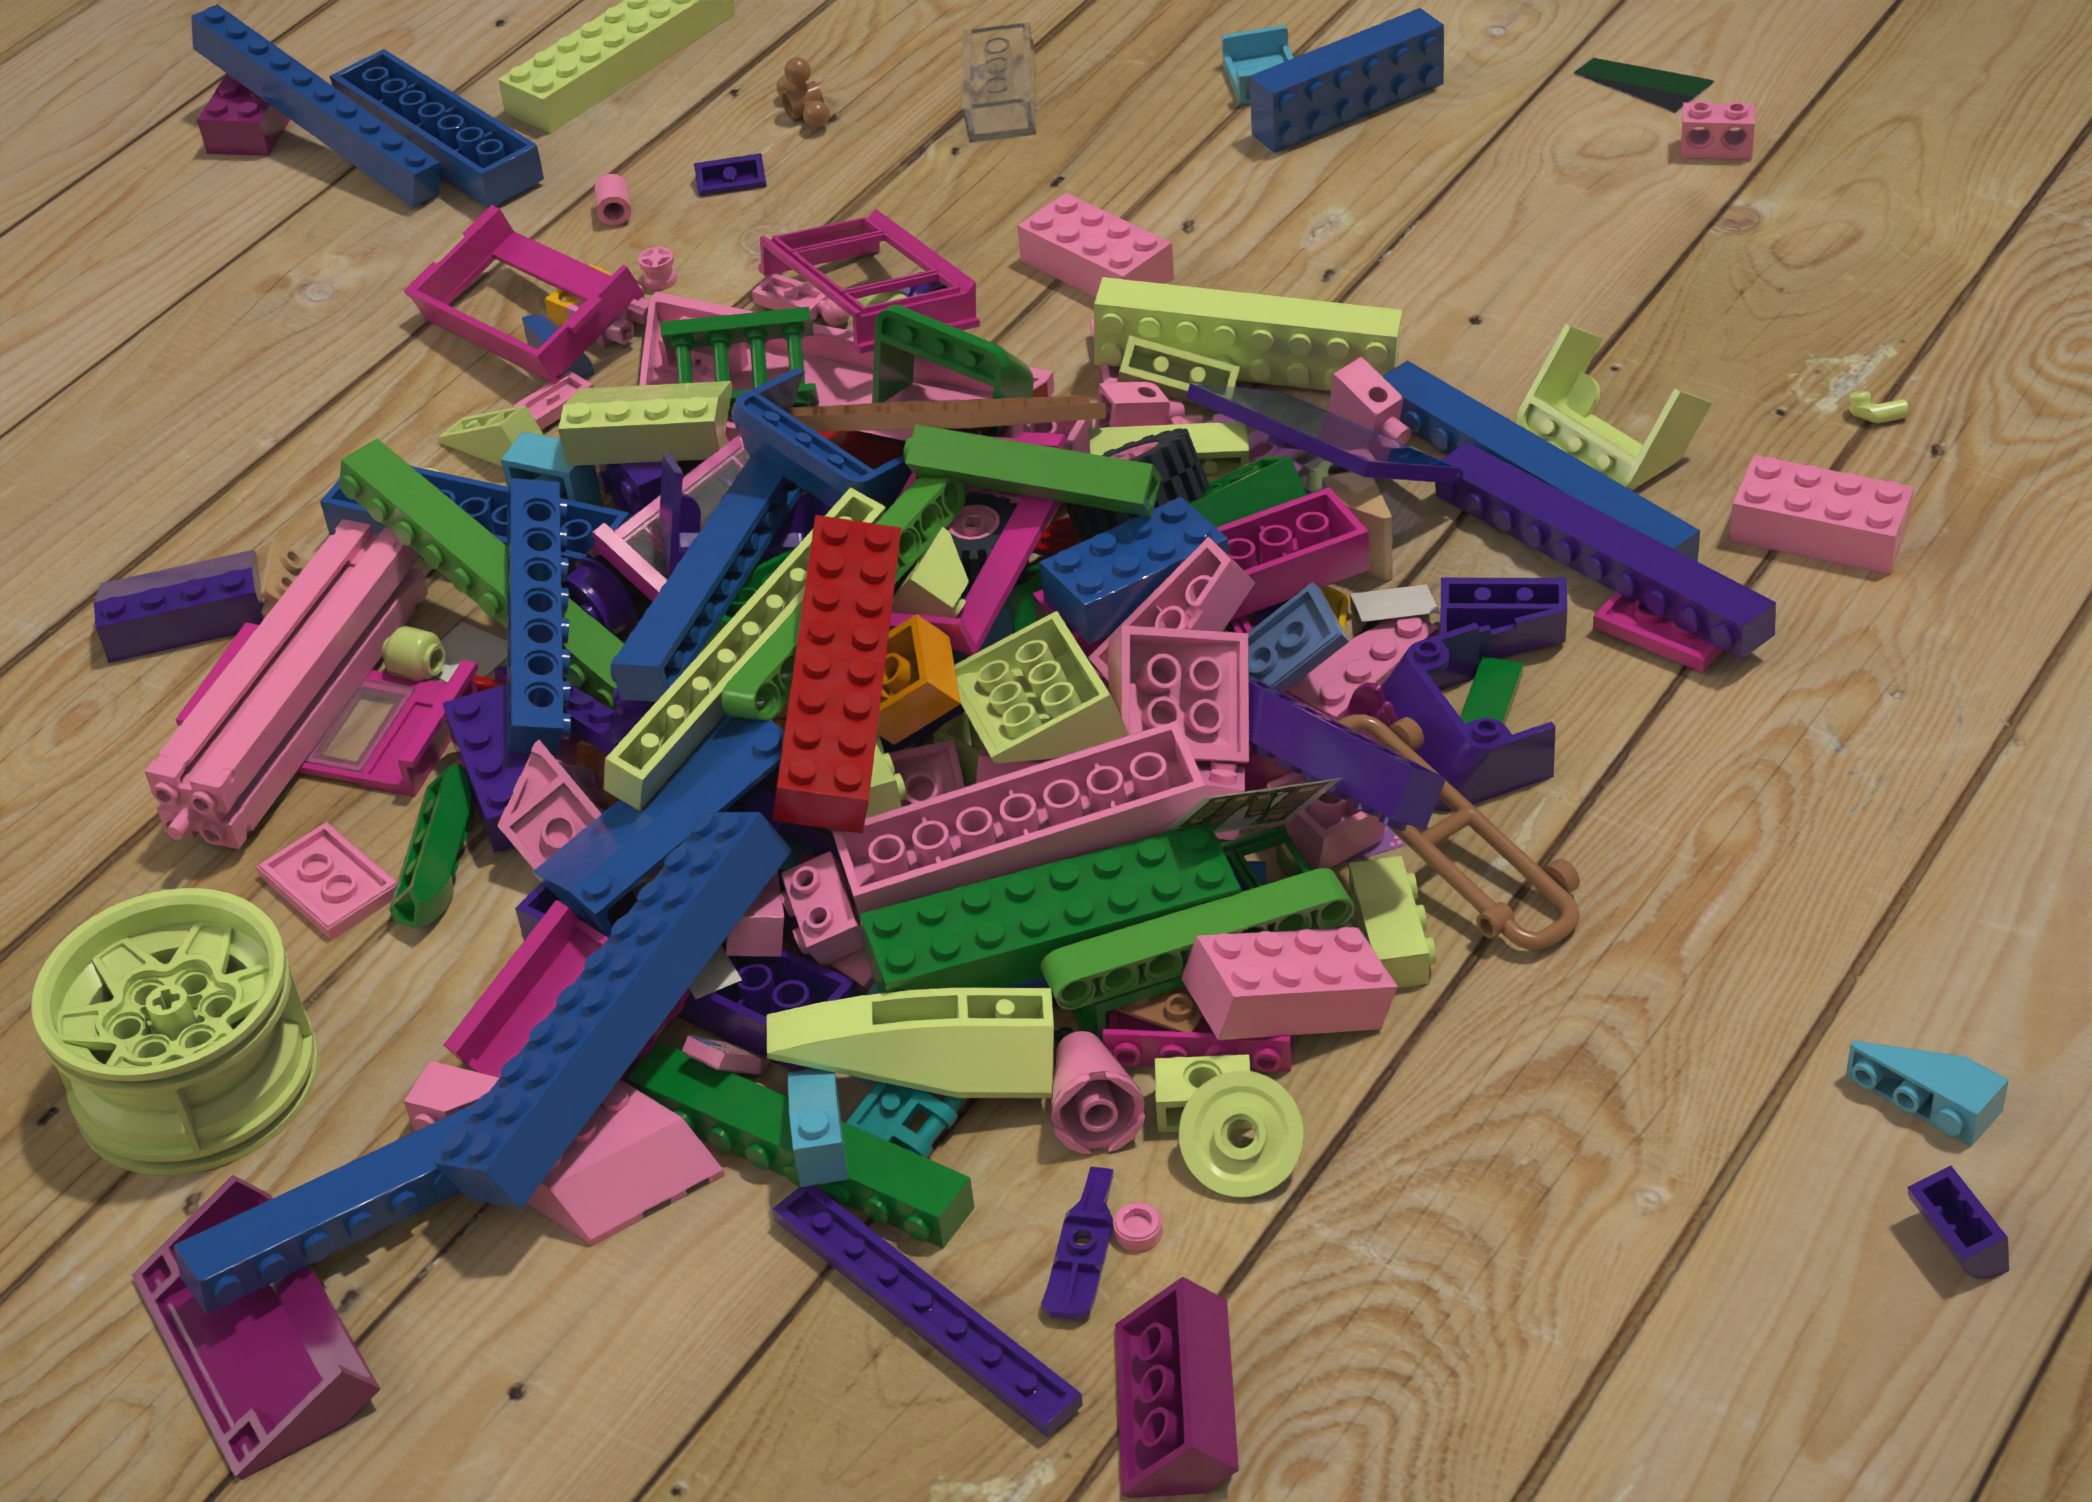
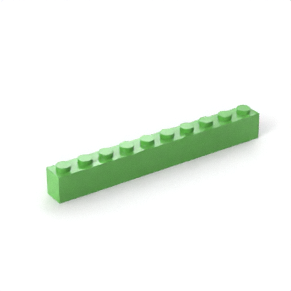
M378 438L341 459L339 488H341L343 493L366 509L375 521L381 522L392 531L402 544L411 547L423 557L431 568L437 569L458 591L465 593L474 600L484 613L494 617L507 628V546ZM568 598L567 613H562V618L569 619L568 643H562V650L570 651L568 675L563 676L577 689L615 710L618 706H616L613 691L617 685L611 678L610 668L613 658L617 656L624 643Z

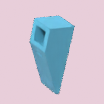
M1853 1041L1850 1045L1846 1073L1848 1078L1854 1080L1861 1087L1870 1089L1897 1104L1902 1110L1913 1113L1933 1124L1945 1134L1954 1136L1970 1146L1980 1138L2003 1112L2009 1080L1966 1056Z

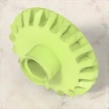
M1251 1071L1227 1072L1205 1082L1188 1100L1179 1125V1144L1189 1170L1209 1189L1230 1197H1253L1275 1189L1290 1176L1300 1160L1305 1141L1303 1118L1296 1101L1278 1082L1265 1075ZM1250 1122L1255 1131L1254 1140L1249 1146L1238 1148L1233 1142L1232 1131L1239 1123Z

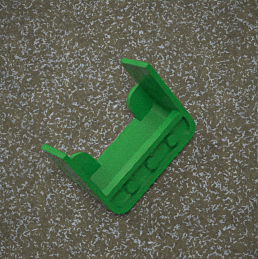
M891 305L877 315L875 321L872 403L886 402L913 383L914 355L994 387L993 399L1032 398L1034 379L1030 368L1022 360L999 345L900 305ZM1002 426L991 427L990 437H996Z

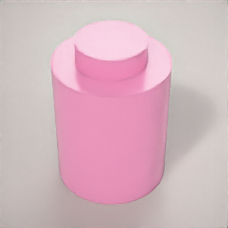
M607 174L600 177L594 187L597 216L606 225H621L631 216L629 185L622 176L617 174Z

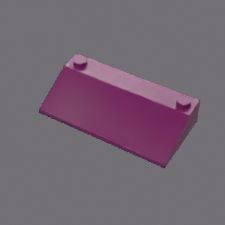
M232 1175L132 1274V1277L234 1476L243 1480L345 1425L380 1390V1387L311 1265L207 1315L180 1277L174 1245L273 1199L271 1194Z

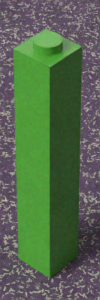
M915 424L912 437L906 440L904 446L905 464L917 477L956 478L963 485L1152 517L1161 482V476L1153 464Z

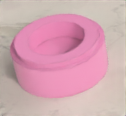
M1141 1202L1130 1203L1120 1208L1114 1216L1115 1239L1126 1250L1134 1252L1146 1251L1156 1246L1162 1238V1218L1159 1211L1152 1205Z

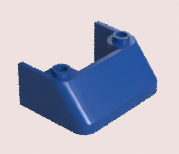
M800 368L791 370L736 398L731 415L742 446L752 458L764 462L831 508L851 487L885 506L886 512L895 503L912 474V471L905 464L904 454L873 470L791 416L788 408L793 406L804 371Z

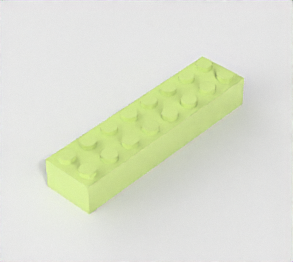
M624 0L615 7L607 9L604 14L591 22L583 24L581 28L570 35L562 37L557 43L546 50L538 52L533 58L522 65L512 68L509 73L499 78L498 83L505 113L547 133H552L735 15L733 1Z
M1102 277L1094 302V364L1121 367L1129 336L1239 366L1237 381L1331 391L1333 374L1360 357L1365 359L1381 376L1398 366L1402 310Z

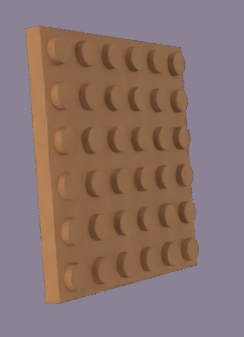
M1090 395L919 400L788 408L791 416L816 432L914 429L915 424L948 429L1106 419L1105 403H1090Z

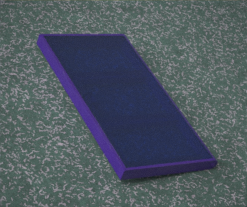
M1195 383L1189 384L1187 399L1268 434V441L1275 445L1288 449H1302L1362 477L1457 484L1463 478V470L1286 393Z

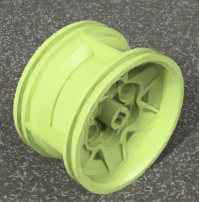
M179 888L152 892L120 902L91 917L71 932L48 957L34 985L31 1004L33 1022L44 1050L51 1062L56 1066L64 1084L68 1103L79 1131L93 1151L103 1159L123 1169L148 1175L175 1176L203 1172L234 1162L256 1151L283 1131L301 1111L314 1088L319 1068L317 1040L303 1007L281 936L272 920L260 908L236 895L212 889Z

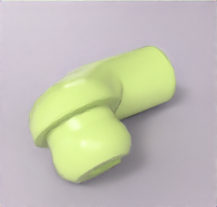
M1868 391L1853 392L1849 396L1851 406L1848 408L1851 414L1876 424L1907 418L1909 415L1908 405L1904 399L1876 404L1871 403V394Z

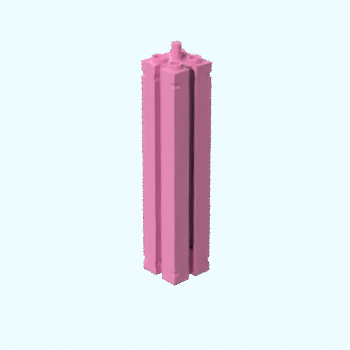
M342 519L335 528L336 533L327 538L159 752L160 757L157 760H153L147 767L145 774L152 795L161 803L157 810L164 831L175 840H180L182 837L195 839L200 833L202 838L212 845L240 849L247 839V833L254 830L381 658L385 640L396 629L403 627L416 610V604L421 603L427 596L428 592L422 569L412 568L419 558L418 553L411 547L402 544L397 536L385 527L377 535L373 534L371 524Z

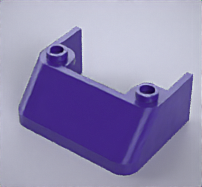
M663 454L659 515L666 570L670 577L677 563L681 561L691 546L693 539L699 534V528L702 524H700L701 510L698 503L690 495L682 493V470L671 454ZM801 494L756 566L797 547L812 531L815 515L825 516L831 510V507L811 494Z
M1477 623L1412 644L1381 684L1386 701L1392 703L1398 721L1408 717L1420 726L1424 735V744L1415 752L1438 774L1446 778V781L1472 805L1554 777L1556 726L1552 721L1513 735L1502 722L1492 718H1481L1464 723L1440 691L1474 679L1479 667L1480 627ZM1438 798L1434 809L1451 812L1452 810Z

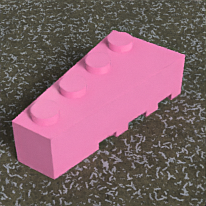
M1207 537L1121 625L1222 632L1255 582L1210 537ZM1107 638L1088 658L1108 680Z

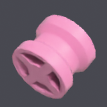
M652 247L644 250L639 255V266L643 270L642 282L647 289L664 290L676 283L677 273L675 268L672 267L674 257L670 249Z

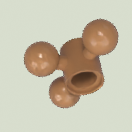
M800 57L792 58L785 65V75L781 76L777 82V93L782 98L783 107L790 120L803 117L806 124L810 127L820 128L829 120V109L824 104L818 84L815 81L806 83L811 75L809 63Z

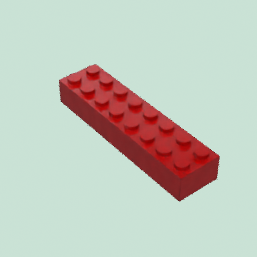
M815 515L772 821L863 834L871 788L901 527Z

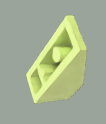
M526 405L463 417L440 435L438 439L443 445L502 467L501 458L522 432L543 436L544 434Z

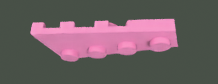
M1416 615L1388 619L1349 640L1346 645L1287 691L1292 698L1339 721L1344 717L1352 694L1360 684L1371 682L1381 685L1408 648L1418 641L1439 635V627Z

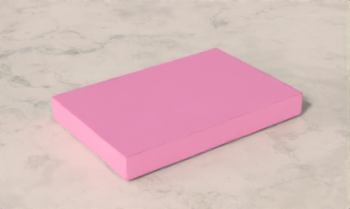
M325 822L256 866L259 876L330 940H333L390 903L397 885L396 880L328 822Z

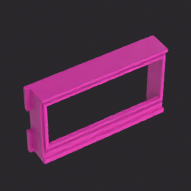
M493 205L463 232L464 238L438 263L432 262L403 290L407 296L411 297L427 321L553 384L559 381L557 376L560 377L622 314V311L629 307V304L634 299L639 301L644 296L627 266L622 265L610 276L515 232L500 208ZM495 259L586 301L539 349L448 306Z
M950 428L947 429L964 433L982 435L980 430ZM1021 432L1018 438L994 437L1065 449L1064 444L1067 441L1064 434ZM913 472L898 498L919 478ZM1023 495L965 598L966 603L956 618L919 615L950 637L952 651H962L966 656H972L979 651L1060 501ZM891 613L889 631L915 614Z

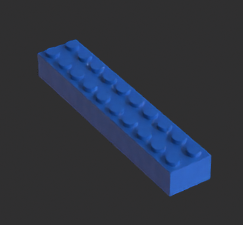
M706 812L693 822L690 828L691 833L680 847L669 853L664 861L665 866L656 878L640 890L638 901L627 915L616 921L611 929L612 934L603 946L587 958L584 963L585 969L572 985L566 987L559 994L556 1001L557 1005L547 1018L531 1030L529 1041L519 1054L503 1066L500 1072L501 1077L491 1090L474 1103L472 1114L459 1130L452 1133L443 1144V1151L433 1164L469 1200L522 1209L792 852V849L761 812Z

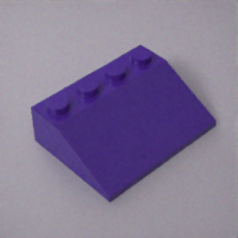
M255 549L101 583L94 600L95 625L108 662L111 663L238 634L245 623L260 625L263 621V615L261 614L263 598L260 594L261 584Z

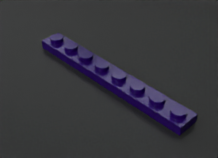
M815 1185L800 1186L772 1208L774 1219L778 1224L1046 1437L1083 1406L1081 1392Z

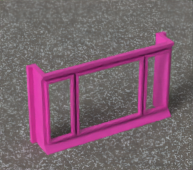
M876 208L868 218L863 217L772 236L771 240L766 236L760 237L761 264H758L759 272L767 276L794 270L853 317L854 349L860 354L874 351L876 317L881 311L891 305L903 306L960 330L980 327V319L976 317V282ZM885 241L926 272L843 290L815 268L814 265L879 252L880 242ZM939 281L947 287V289L866 307L856 300L857 298Z

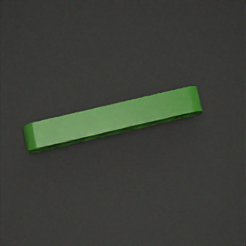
M1319 868L1058 948L1045 956L1041 962L1040 969L1049 988H1051L1058 1006L1068 1010L1077 1009L1182 976L1196 936L1218 935L1222 933L1237 934L1262 931L1333 929L1343 925L1350 919L1354 912V904L1335 872L1328 868Z

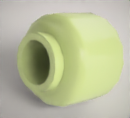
M403 626L396 629L385 640L382 647V656L389 673L415 682L424 679L430 680L441 672L445 663V649L441 645L438 636L432 632Z

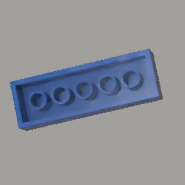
M1418 8L1250 75L1252 135L1276 153L1444 84V24L1423 9Z

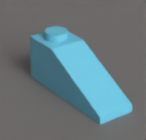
M815 1068L787 1072L792 1144L800 1186L805 1187L849 1180L835 1072Z

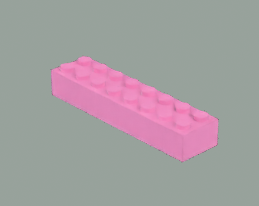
M1174 721L866 818L863 834L831 830L859 915L868 911L1161 834L1202 798H1207L1206 785L1178 721Z

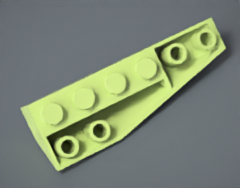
M941 988L907 990L856 996L767 1014V1059L955 1098H1052L1054 1022L1051 988Z

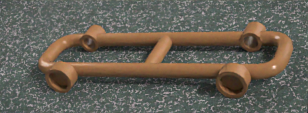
M1354 714L1338 721L1357 732L1368 733L1385 747L1437 773L1415 752L1423 746L1424 735L1420 726L1413 719L1404 717L1389 727L1375 717L1365 714ZM1447 781L1444 783L1439 799L1454 811V814L1423 833H1420L1411 825H1407L1405 831L1389 827L1480 913L1476 918V924L1479 931L1485 937L1492 939L1502 933L1518 947L1528 950H1542L1569 935L1578 925L1580 912L1577 903L1570 895V893L1578 889L1580 884L1579 875L1574 866L1565 859H1557L1542 869ZM1469 825L1561 911V918L1539 932L1525 930L1515 921L1514 913L1507 904L1503 902L1495 903L1435 846Z

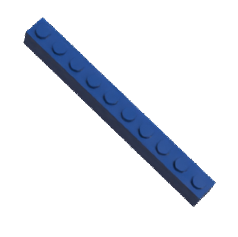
M218 4L191 16L193 49L411 207L415 208L439 196L440 162Z
M1408 360L1382 376L1402 396L1403 405L1400 421L1411 429L1412 434H1415L1437 449L1450 454L1468 442L1698 562L1700 530Z
M750 456L726 494L722 496L712 515L708 517L697 537L693 539L691 546L681 561L677 563L667 582L662 585L660 592L650 607L646 609L644 616L634 631L630 633L626 643L617 656L613 658L610 672L612 680L616 682L620 700L657 702L697 658L804 491L803 488L764 462Z

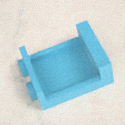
M1285 25L1226 34L1221 37L1222 64L1240 106L1251 105L1250 75L1294 58L1288 45V29Z

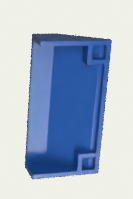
M726 714L641 811L619 799L533 871L534 876L592 928L609 938L612 934V925L607 918L608 909L662 865L670 852L680 847L691 833L690 828L693 822L706 812L726 811L780 765L784 730L770 720L731 718Z

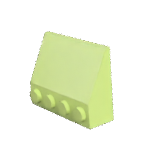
M731 381L579 389L563 405L558 428L566 465L662 462L663 454H671L675 461L708 459L724 445L732 392Z
M1057 611L954 665L961 705L994 764L1060 758L1123 738L1129 734L1109 691Z

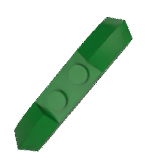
M462 763L447 767L426 788L389 908L396 924L413 928L427 925L446 910L453 897L452 878L459 865L455 860L456 855L464 844L468 832H472L474 821V807L469 780Z

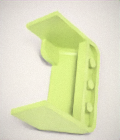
M1565 323L1517 412L1516 424L1628 489L1634 490L1682 458L1712 403L1704 398L1674 388L1644 445L1592 414L1600 398V387L1598 382L1587 375L1585 371L1603 338Z

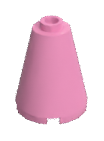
M1086 1031L1071 1033L1061 1040L1056 1052L1050 1115L1056 1137L1067 1148L1081 1154H1092L1091 1149H1101L1103 1147L1107 1148L1108 1152L1120 1149L1134 1139L1144 1124L1145 1103L1143 1094L1137 1084L1096 1035Z

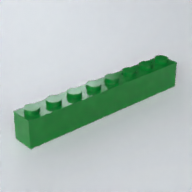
M661 1041L652 1048L626 1078L628 1085L682 1117L698 1138L711 1143L717 1150L724 1153L731 1152L747 1159L755 1167L761 1170L769 1169L788 1178L793 1184L800 1187L792 1144L788 1097L732 1072L716 1070ZM841 1121L849 1180L817 1184L815 1186L839 1205L851 1206L866 1213L878 1223H888L906 1231L912 1238L918 1241H928L944 1248L975 1208L971 1178Z

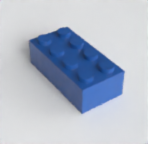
M1179 497L1155 508L1152 517L1140 515L1132 518L1121 525L1040 561L1044 601L1054 611H1057L1061 618L1088 644H1091L1112 634L1207 537H1210L1229 555L1228 538L1187 501Z

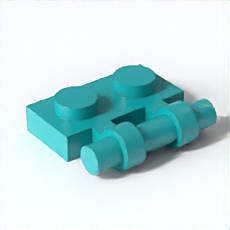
M877 1082L846 1123L928 1158L933 1152L931 1145L943 1129H950L958 1119L956 1112L965 1102V1098L945 1095L941 1101L934 1097L931 1092ZM920 1110L928 1115L929 1118L920 1130L915 1133L908 1129L907 1126Z

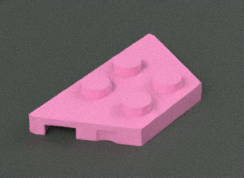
M538 740L532 747L530 757L521 776L518 778L511 799L505 807L497 826L535 870L597 819L601 812L542 742Z

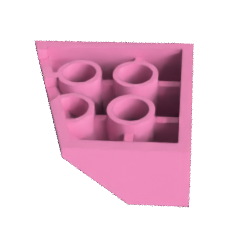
M619 1079L526 1203L593 1246L644 1219V1211L667 1199L672 1204L687 1196L686 1189L705 1179L712 1183L725 1176L724 1169L682 1117Z

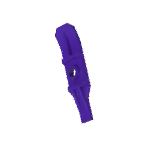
M1090 1166L1080 1201L1065 1215L1049 1282L1041 1302V1309L1050 1318L1076 1321L1091 1314L1113 1229V1217L1107 1206L1114 1175L1113 1169ZM1081 1238H1087L1091 1240L1086 1245H1078L1075 1243L1076 1240Z

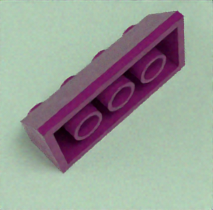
M1182 1276L1115 1324L1122 1495L1129 1498L1204 1494L1239 1471L1227 1300Z

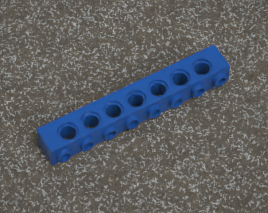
M511 478L507 501V753L531 754L533 745L540 740L552 755L559 756L561 740L569 739L571 714L563 713V707H568L570 701V682L563 681V675H568L570 651L562 650V643L567 644L569 636V619L562 618V613H567L569 590L568 588H561V582L567 581L568 558H561V552H566L568 532L567 528H560V523H565L567 499H560V482Z

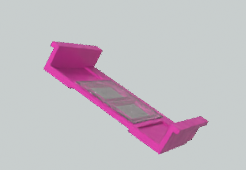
M251 623L243 625L175 719L178 726H181L259 625ZM462 660L447 683L428 679L415 682L393 676L388 672L371 670L296 772L357 783L360 787L416 797L452 741L442 703L478 692L474 675L478 670L477 662Z

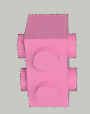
M831 851L781 873L786 887L785 891L780 892L781 899L789 916H796L799 927L793 929V934L804 955L810 952L817 963L824 966L863 948L860 918L844 870Z

